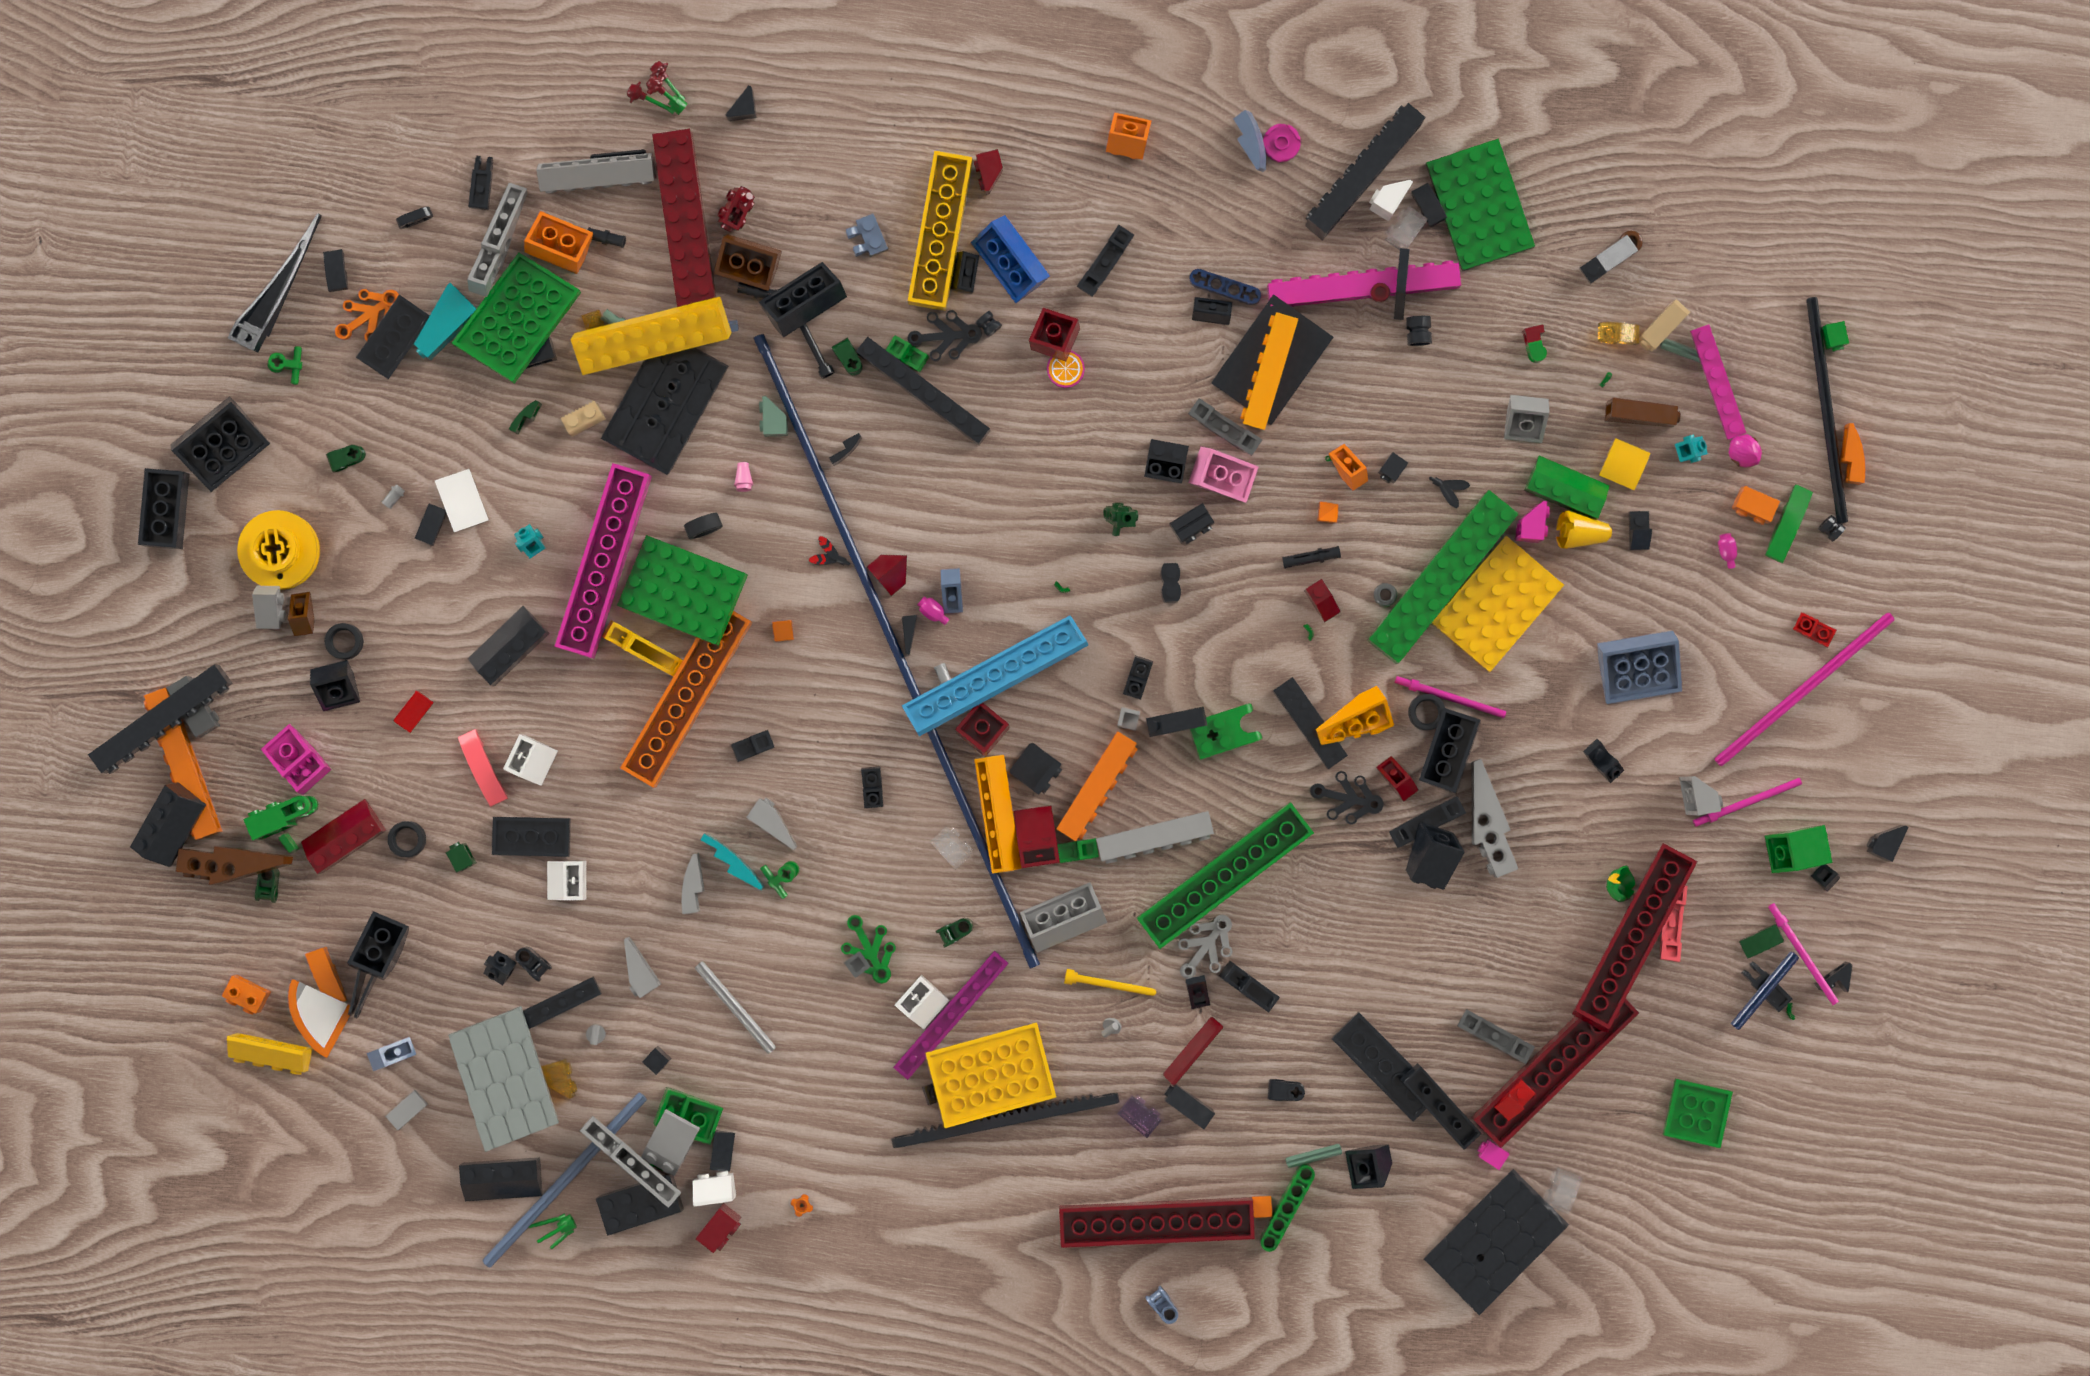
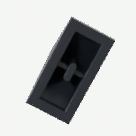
M750 85L747 86L725 114L729 121L757 118L754 91Z

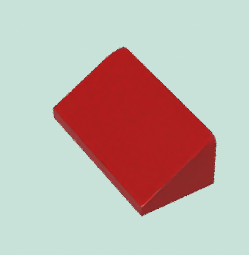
M415 691L393 721L411 733L434 702L420 691Z

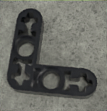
M1400 248L1394 311L1395 320H1404L1410 249Z

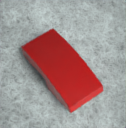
M1802 612L1793 628L1799 634L1827 648L1837 631Z

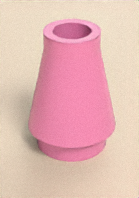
M741 462L737 464L734 483L737 491L747 492L752 490L753 481L749 470V463Z

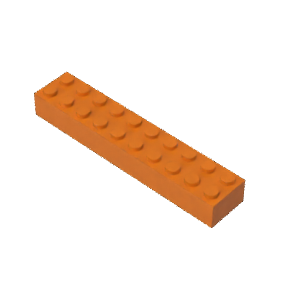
M733 611L719 646L696 637L620 769L653 788L657 787L751 627L752 621Z

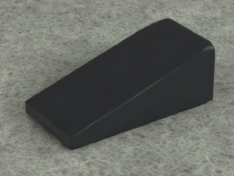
M917 615L902 617L906 655L911 653Z

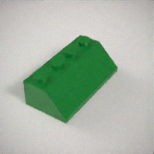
M1539 455L1524 491L1577 514L1597 520L1606 502L1610 485Z

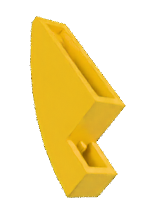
M613 620L610 621L602 635L606 640L673 677L683 661Z

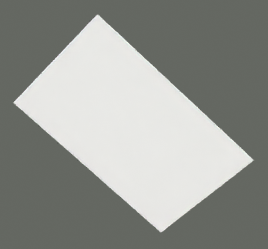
M469 469L435 480L454 532L488 521Z

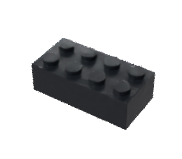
M145 468L138 545L183 550L189 473Z
M669 1173L662 1175L677 1188L673 1175ZM640 1183L599 1195L596 1198L607 1236L680 1213L684 1210L680 1195L668 1208Z

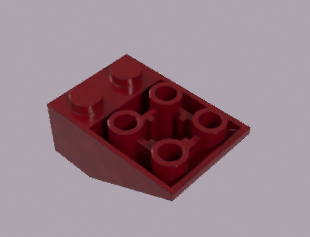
M1052 806L1015 810L1014 819L1021 868L1060 863Z

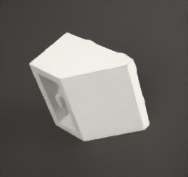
M519 734L503 769L542 786L558 751L528 736Z
M547 861V900H586V861Z
M921 975L896 1002L895 1006L909 1019L925 1029L950 1000Z

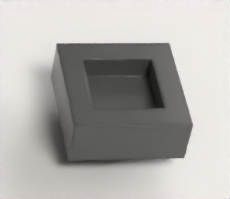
M860 951L844 962L855 978L871 967Z

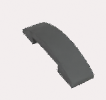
M1198 398L1188 413L1210 431L1251 456L1262 442L1261 438L1234 423L1200 398Z
M1467 1009L1457 1025L1525 1064L1535 1048Z

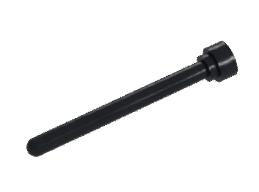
M804 324L800 329L819 365L818 373L821 379H825L833 375L835 371L832 365L825 362L807 324Z

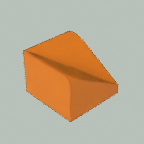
M1320 501L1317 522L1336 524L1338 504Z

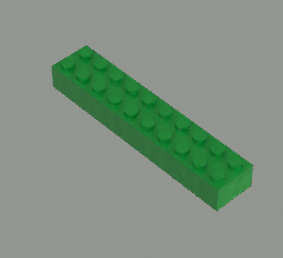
M1490 490L1486 491L1366 641L1395 664H1399L1519 513Z
M1289 802L1136 918L1158 948L1161 949L1314 834V832L1294 805Z

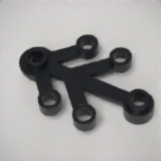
M949 310L946 313L947 321L954 322L962 331H953L938 318L936 312H929L927 314V321L937 326L943 332L921 334L919 331H912L908 334L907 339L908 343L914 347L920 346L922 342L944 340L937 349L930 352L931 360L938 362L941 359V355L955 339H962L956 348H952L949 351V357L952 360H958L961 352L969 343H977L981 339L982 332L977 325H967L957 316L954 310ZM954 313L955 318L949 319L948 315ZM932 314L936 316L934 321L929 320V316ZM969 331H975L976 335L974 337H970L968 334ZM913 335L919 337L917 341H912L911 338ZM957 351L958 356L952 357L951 353ZM935 352L939 353L937 359L932 358V354Z
M1344 771L1337 772L1335 779L1341 783L1347 794L1325 789L1319 783L1312 785L1310 788V794L1315 799H1320L1324 796L1345 801L1336 808L1327 811L1326 815L1330 820L1337 819L1339 814L1355 804L1362 805L1363 807L1355 813H1348L1345 816V821L1348 824H1355L1357 819L1368 812L1377 814L1384 807L1382 798L1378 795H1372L1363 776H1356L1354 779V784L1360 787L1365 798L1358 797L1348 782L1347 774ZM1343 773L1345 776L1342 781L1338 779V774ZM1358 778L1363 779L1362 785L1357 784L1356 780ZM1317 787L1322 790L1320 795L1315 794ZM1372 801H1376L1378 803V806L1376 808L1371 807ZM1332 810L1336 812L1334 818L1329 816V812ZM1349 815L1354 816L1355 820L1353 822L1348 821Z

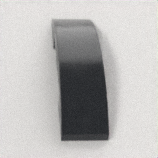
M1118 225L1092 266L1078 283L1077 288L1093 297L1123 255L1134 234Z
M1458 796L1406 821L1390 830L1389 833L1397 848H1400L1415 840L1421 822L1439 827L1466 814V811Z

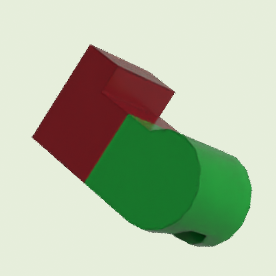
M1543 324L1525 328L1522 331L1528 358L1533 363H1540L1547 356V350L1543 346L1540 336L1545 332Z

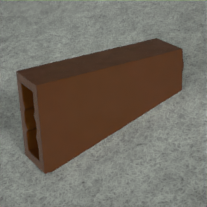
M1612 398L1606 402L1604 421L1674 427L1680 422L1681 412L1678 411V406Z

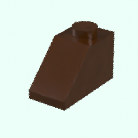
M310 592L291 594L288 621L294 636L313 634L315 620Z

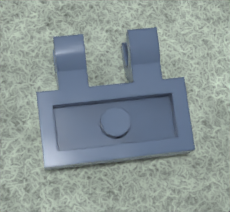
M874 214L856 220L857 226L846 229L848 240L860 234L863 238L864 244L853 247L856 257L866 252L872 257L888 250Z

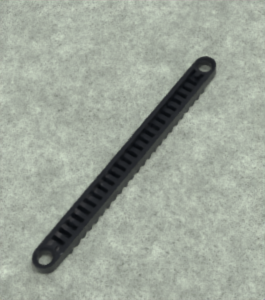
M1117 1092L1093 1096L1090 1093L1088 1098L1082 1095L1081 1099L1075 1096L1073 1101L1070 1098H1067L1066 1102L1060 1099L1058 1104L1052 1101L1051 1105H1048L1045 1102L1043 1107L1037 1104L1036 1108H1033L1030 1105L1028 1110L1022 1107L1020 1112L1014 1109L1013 1113L1006 1111L1005 1115L999 1113L998 1116L991 1115L990 1118L984 1117L983 1119L944 1128L942 1124H939L938 1128L931 1125L930 1130L926 1127L923 1128V1131L916 1128L915 1133L893 1137L891 1141L893 1148L906 1147L1113 1105L1120 1101Z

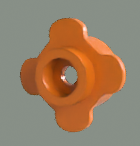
M803 1194L800 1198L791 1200L796 1216L801 1217L804 1213L813 1210V1206L808 1201V1195Z

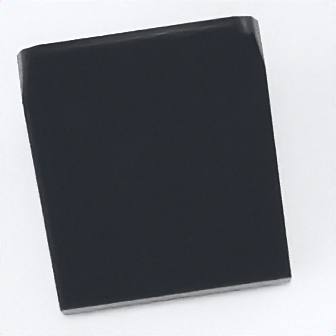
M1827 864L1821 865L1811 875L1827 892L1840 879L1839 874Z

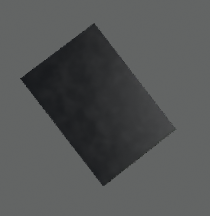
M1274 294L1211 382L1247 408L1249 403L1246 400L1248 390H1253L1254 382H1251L1254 371H1258L1260 367L1257 360L1260 352L1264 353L1266 345H1262L1265 334H1269L1271 327L1268 326L1271 315L1275 316L1277 312L1298 318L1267 421L1270 425L1276 420L1334 338Z

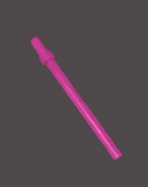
M1396 676L1395 683L1408 687V690L1415 692L1418 690L1451 702L1505 718L1506 711L1421 684L1419 683L1420 681L1415 679L1409 680Z
M1800 778L1791 780L1721 808L1720 812L1709 813L1692 820L1693 824L1697 827L1707 822H1715L1722 816L1800 786L1802 781Z
M1775 903L1768 906L1776 919V924L1782 928L1832 1006L1838 1003L1839 1000L1790 928L1786 916L1781 914Z

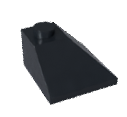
M1389 1144L1372 1145L1345 1151L1352 1189L1382 1188L1385 1186L1392 1166Z

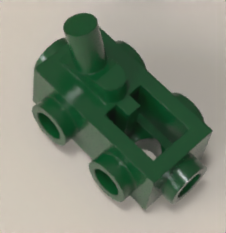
M1115 502L1112 503V506H1106L1103 510L1104 519L1113 525V536H1119L1120 530L1123 527H1136L1138 511L1132 510L1130 506Z

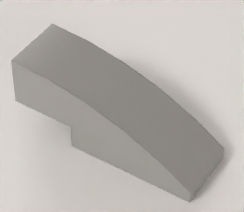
M699 853L692 855L684 876L681 900L682 914L700 911L697 893L705 890Z

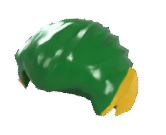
M1627 865L1611 872L1607 879L1606 888L1615 901L1624 902L1629 900L1635 893L1632 890L1636 886L1635 879Z

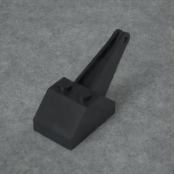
M372 912L347 962L348 966L358 970L348 1011L349 1016H352L355 1011L354 1018L357 1019L376 979L379 978L384 981L394 969L403 951L409 926L377 912ZM366 974L371 975L370 980L357 1006Z

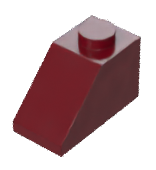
M1322 579L1304 590L1324 623L1341 612L1333 595Z
M1392 756L1376 767L1403 802L1419 791L1409 774Z

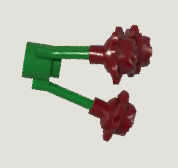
M660 61L655 62L650 68L652 74L646 83L647 93L651 95L658 92L666 96L670 100L668 102L669 106L642 92L640 81L637 84H631L627 91L631 104L634 100H647L669 111L671 114L675 112L679 115L688 104L684 101L685 97L678 92L668 79L669 76L665 73L668 63ZM662 81L668 84L676 96L672 97L666 92V89L662 86Z

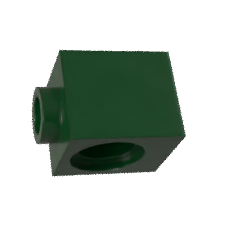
M460 842L449 846L450 850L445 852L456 873L477 863L466 843L460 844Z

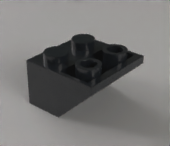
M1151 439L1144 477L1182 484L1189 446Z

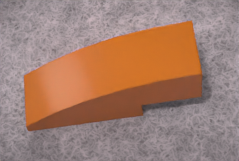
M1848 423L1844 427L1840 463L1847 464L1844 483L1861 485L1865 483L1866 471L1863 446L1854 423Z
M327 947L306 953L307 962L320 992L342 1002L348 1001L336 966L332 963Z

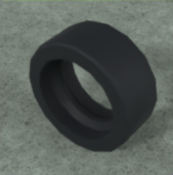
M717 512L698 517L684 524L690 540L708 535L723 527Z
M339 623L329 628L324 642L330 655L347 660L354 658L360 653L364 640L362 633L357 627L351 624ZM341 630L350 631L355 637V645L349 652H339L333 645L335 634Z
M1420 695L1411 702L1408 708L1410 722L1420 730L1435 729L1445 706L1441 699L1435 695ZM1424 701L1434 703L1438 709L1436 720L1429 724L1420 722L1416 716L1417 706Z
M403 821L395 824L388 834L390 850L400 857L416 856L424 849L426 844L424 829L412 821ZM404 828L414 830L418 836L416 847L409 851L400 849L396 843L397 833Z

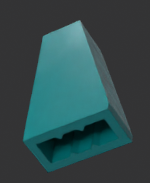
M449 283L446 286L414 343L418 348L416 352L423 359L427 357L432 360L458 335L476 310L474 305L453 284Z

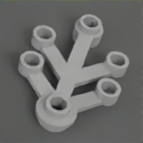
M1218 915L1214 918L1213 922L1194 923L1190 926V932L1194 935L1199 934L1201 931L1213 930L1208 937L1188 940L1182 938L1179 940L1178 946L1181 950L1201 946L1192 960L1181 966L1180 973L1184 978L1194 977L1196 973L1195 968L1207 951H1209L1210 971L1218 973L1221 970L1215 940L1219 935L1222 943L1221 955L1223 957H1230L1232 955L1227 934L1232 927V922L1226 915ZM1220 921H1225L1226 926L1224 928L1219 927ZM1197 925L1199 927L1198 932H1193L1192 926ZM1182 941H1187L1188 945L1187 947L1182 948L1180 946V943ZM1224 948L1230 949V953L1228 955L1223 954ZM1214 963L1218 964L1219 966L1218 970L1216 971L1212 970L1211 966ZM1186 968L1192 969V973L1190 975L1185 974L1184 971Z

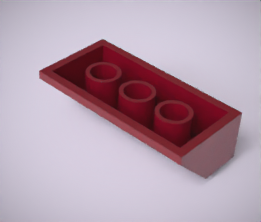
M364 799L302 840L301 844L306 858L316 873L321 874L387 830L367 800Z

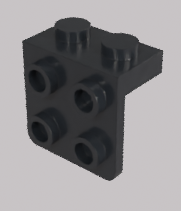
M1030 743L1012 766L1010 773L1039 795L1041 792L1043 794L1046 793L1051 786L1048 782L1052 777L1056 779L1063 769L1060 768L1062 764L1036 744Z

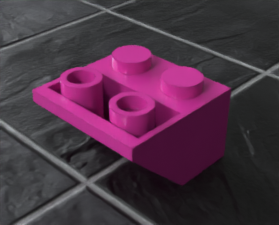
M1547 501L1536 505L1516 522L1515 541L1539 543L1544 540V537H1547L1548 526H1545V521L1549 517L1550 512Z

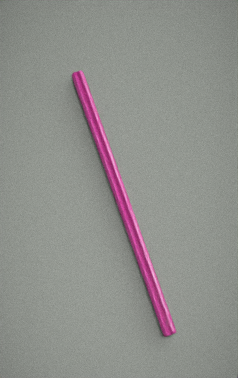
M1890 613L1883 615L1714 759L1719 766L1726 764L1895 620Z

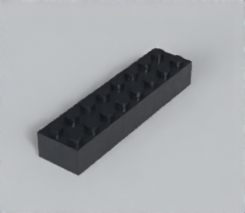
M1407 103L1405 107L1401 105L1392 118L1394 120L1386 122L1380 131L1381 135L1376 134L1370 141L1369 149L1366 150L1364 148L1355 160L1356 164L1351 163L1343 174L1344 178L1341 179L1339 177L1332 185V192L1330 194L1326 192L1318 203L1319 207L1316 208L1314 206L1307 214L1305 226L1322 241L1423 124L1426 117L1411 104Z

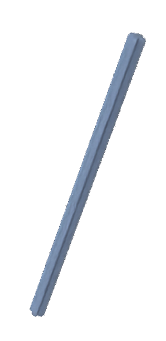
M640 1092L637 1093L606 1128L615 1135L646 1102V1097ZM592 1142L483 1259V1263L489 1268L492 1267L601 1149Z

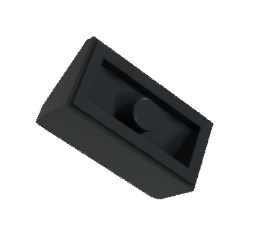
M965 251L956 253L950 289L973 293L979 255Z
M1195 297L1192 320L1229 325L1233 302Z
M715 1131L710 1170L730 1171L735 1133Z

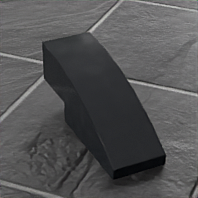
M1231 961L1227 963L1219 974L1220 978L1268 1013L1280 998Z

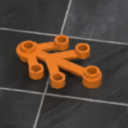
M361 289L358 293L361 300L368 301L371 299L380 302L375 306L354 303L351 300L344 301L343 309L347 312L359 311L365 313L348 325H337L335 328L336 336L342 340H347L351 337L352 331L369 320L368 330L364 335L367 341L368 335L372 334L376 329L379 312L385 309V316L399 293L395 290H387L380 294L369 292L367 289ZM363 292L368 293L366 298H362ZM393 296L394 301L392 303H389V297ZM348 303H352L351 309L346 308ZM346 329L347 334L342 336V330Z

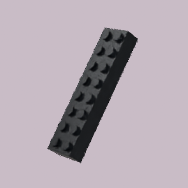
M1293 677L1273 690L1275 696L1327 769H1330L1348 756L1339 742L1325 745L1320 744L1316 729L1324 721Z
M1418 1063L1400 1079L1463 1150L1482 1134Z

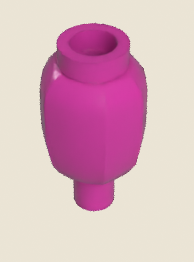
M1731 533L1719 535L1718 548L1723 560L1727 561L1728 569L1735 568L1734 560L1738 554L1736 540L1731 537Z
M924 596L917 604L920 607V612L929 620L940 621L944 625L949 621L944 615L943 607L933 598H926Z

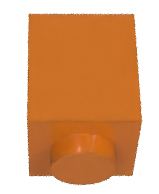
M1345 444L1329 453L1342 480L1352 491L1368 482L1367 467Z

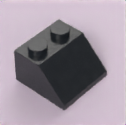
M348 660L310 669V686L323 712L360 702L355 676Z

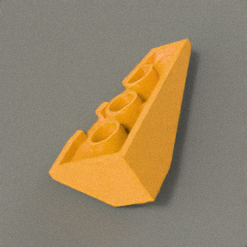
M1375 686L1356 696L1319 726L1316 732L1320 744L1325 745L1343 741L1347 737L1359 738L1362 734H1378L1393 727L1394 723L1386 697L1378 686Z

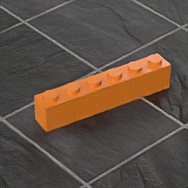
M1116 732L1056 828L1057 830L1075 841L1078 838L1080 840L1083 838L1087 831L1085 829L1086 824L1093 822L1097 815L1095 813L1098 805L1100 807L1103 806L1108 798L1105 796L1108 789L1113 790L1118 782L1115 780L1118 773L1123 774L1128 766L1125 763L1128 757L1133 758L1138 750L1135 747L1136 742L1122 733Z

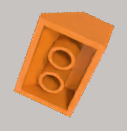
M540 211L524 240V253L578 274L586 258L593 232Z

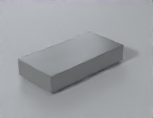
M414 1090L385 1117L397 1130H400L428 1103Z

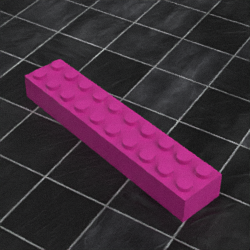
M612 463L554 647L595 659L652 479L651 475Z

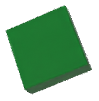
M289 833L278 837L288 853H295L300 849Z

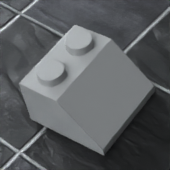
M1510 395L1504 439L1542 443L1549 417V399Z

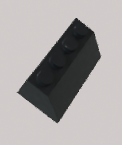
M821 262L759 301V304L775 329L784 338L847 298L841 281Z
M522 606L468 660L489 685L496 686L550 633Z
M1443 708L1419 781L1457 794L1481 720Z
M179 782L164 785L130 848L144 859L171 867L178 856L179 849H182L206 804Z
M540 1157L464 1162L459 1165L460 1186L465 1202L539 1197L543 1195Z

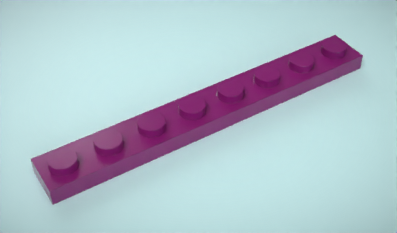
M994 950L893 1068L908 1080L926 1060L925 1052L933 1051L1009 963Z

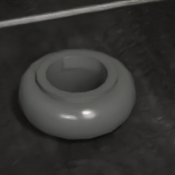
M1382 583L1375 588L1374 599L1380 606L1388 607L1396 601L1397 591L1393 585ZM1384 589L1389 590L1391 593V598L1387 601L1382 600L1380 597V592Z

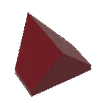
M880 555L867 566L891 596L906 584L907 555Z

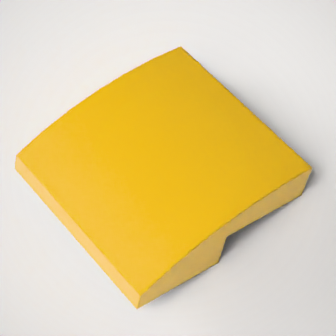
M1615 438L1599 472V476L1635 490L1651 453Z

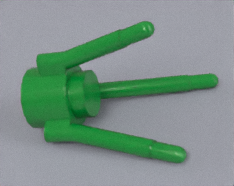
M564 1213L558 1217L533 1223L528 1228L560 1221L557 1223V1229L537 1240V1243H541L558 1232L564 1233L550 1246V1249H553L568 1235L574 1233L577 1225L570 1214L566 1216Z

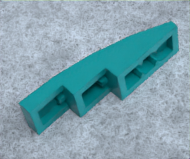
M707 833L703 834L701 841L717 849L714 857L730 865L728 873L759 890H763L764 885L737 854Z

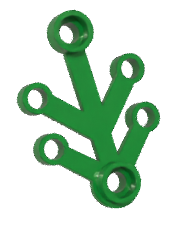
M852 915L849 917L847 925L851 930H855L865 950L854 947L851 943L846 942L841 946V951L844 954L853 955L860 951L873 965L864 973L872 975L873 980L877 983H886L891 977V970L888 965L892 953L896 950V946L892 942L885 944V954L880 963L877 955L883 936L887 933V928L884 925L876 927V936L871 946L862 928V918L859 915ZM853 919H857L859 921L858 926L852 925ZM879 927H883L885 929L884 934L878 933ZM889 944L893 945L894 947L893 951L891 952L887 951L886 949L887 945ZM845 945L850 946L851 950L849 952L844 951L843 947ZM880 970L885 972L884 977L878 976Z

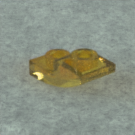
M1600 322L1598 323V342L1637 345L1639 344V325Z

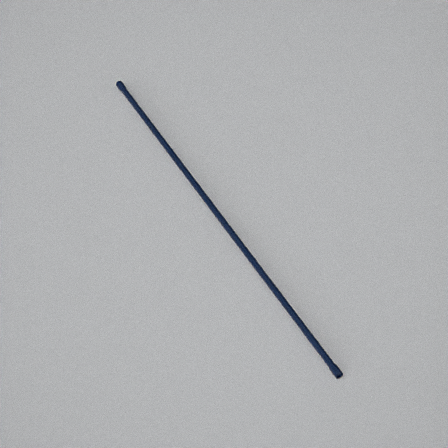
M757 335L753 338L765 361L911 697L915 699L921 695L771 354L765 335ZM936 728L927 732L1018 938L1030 969L1040 965V962L1028 940L1000 873H992L988 846Z

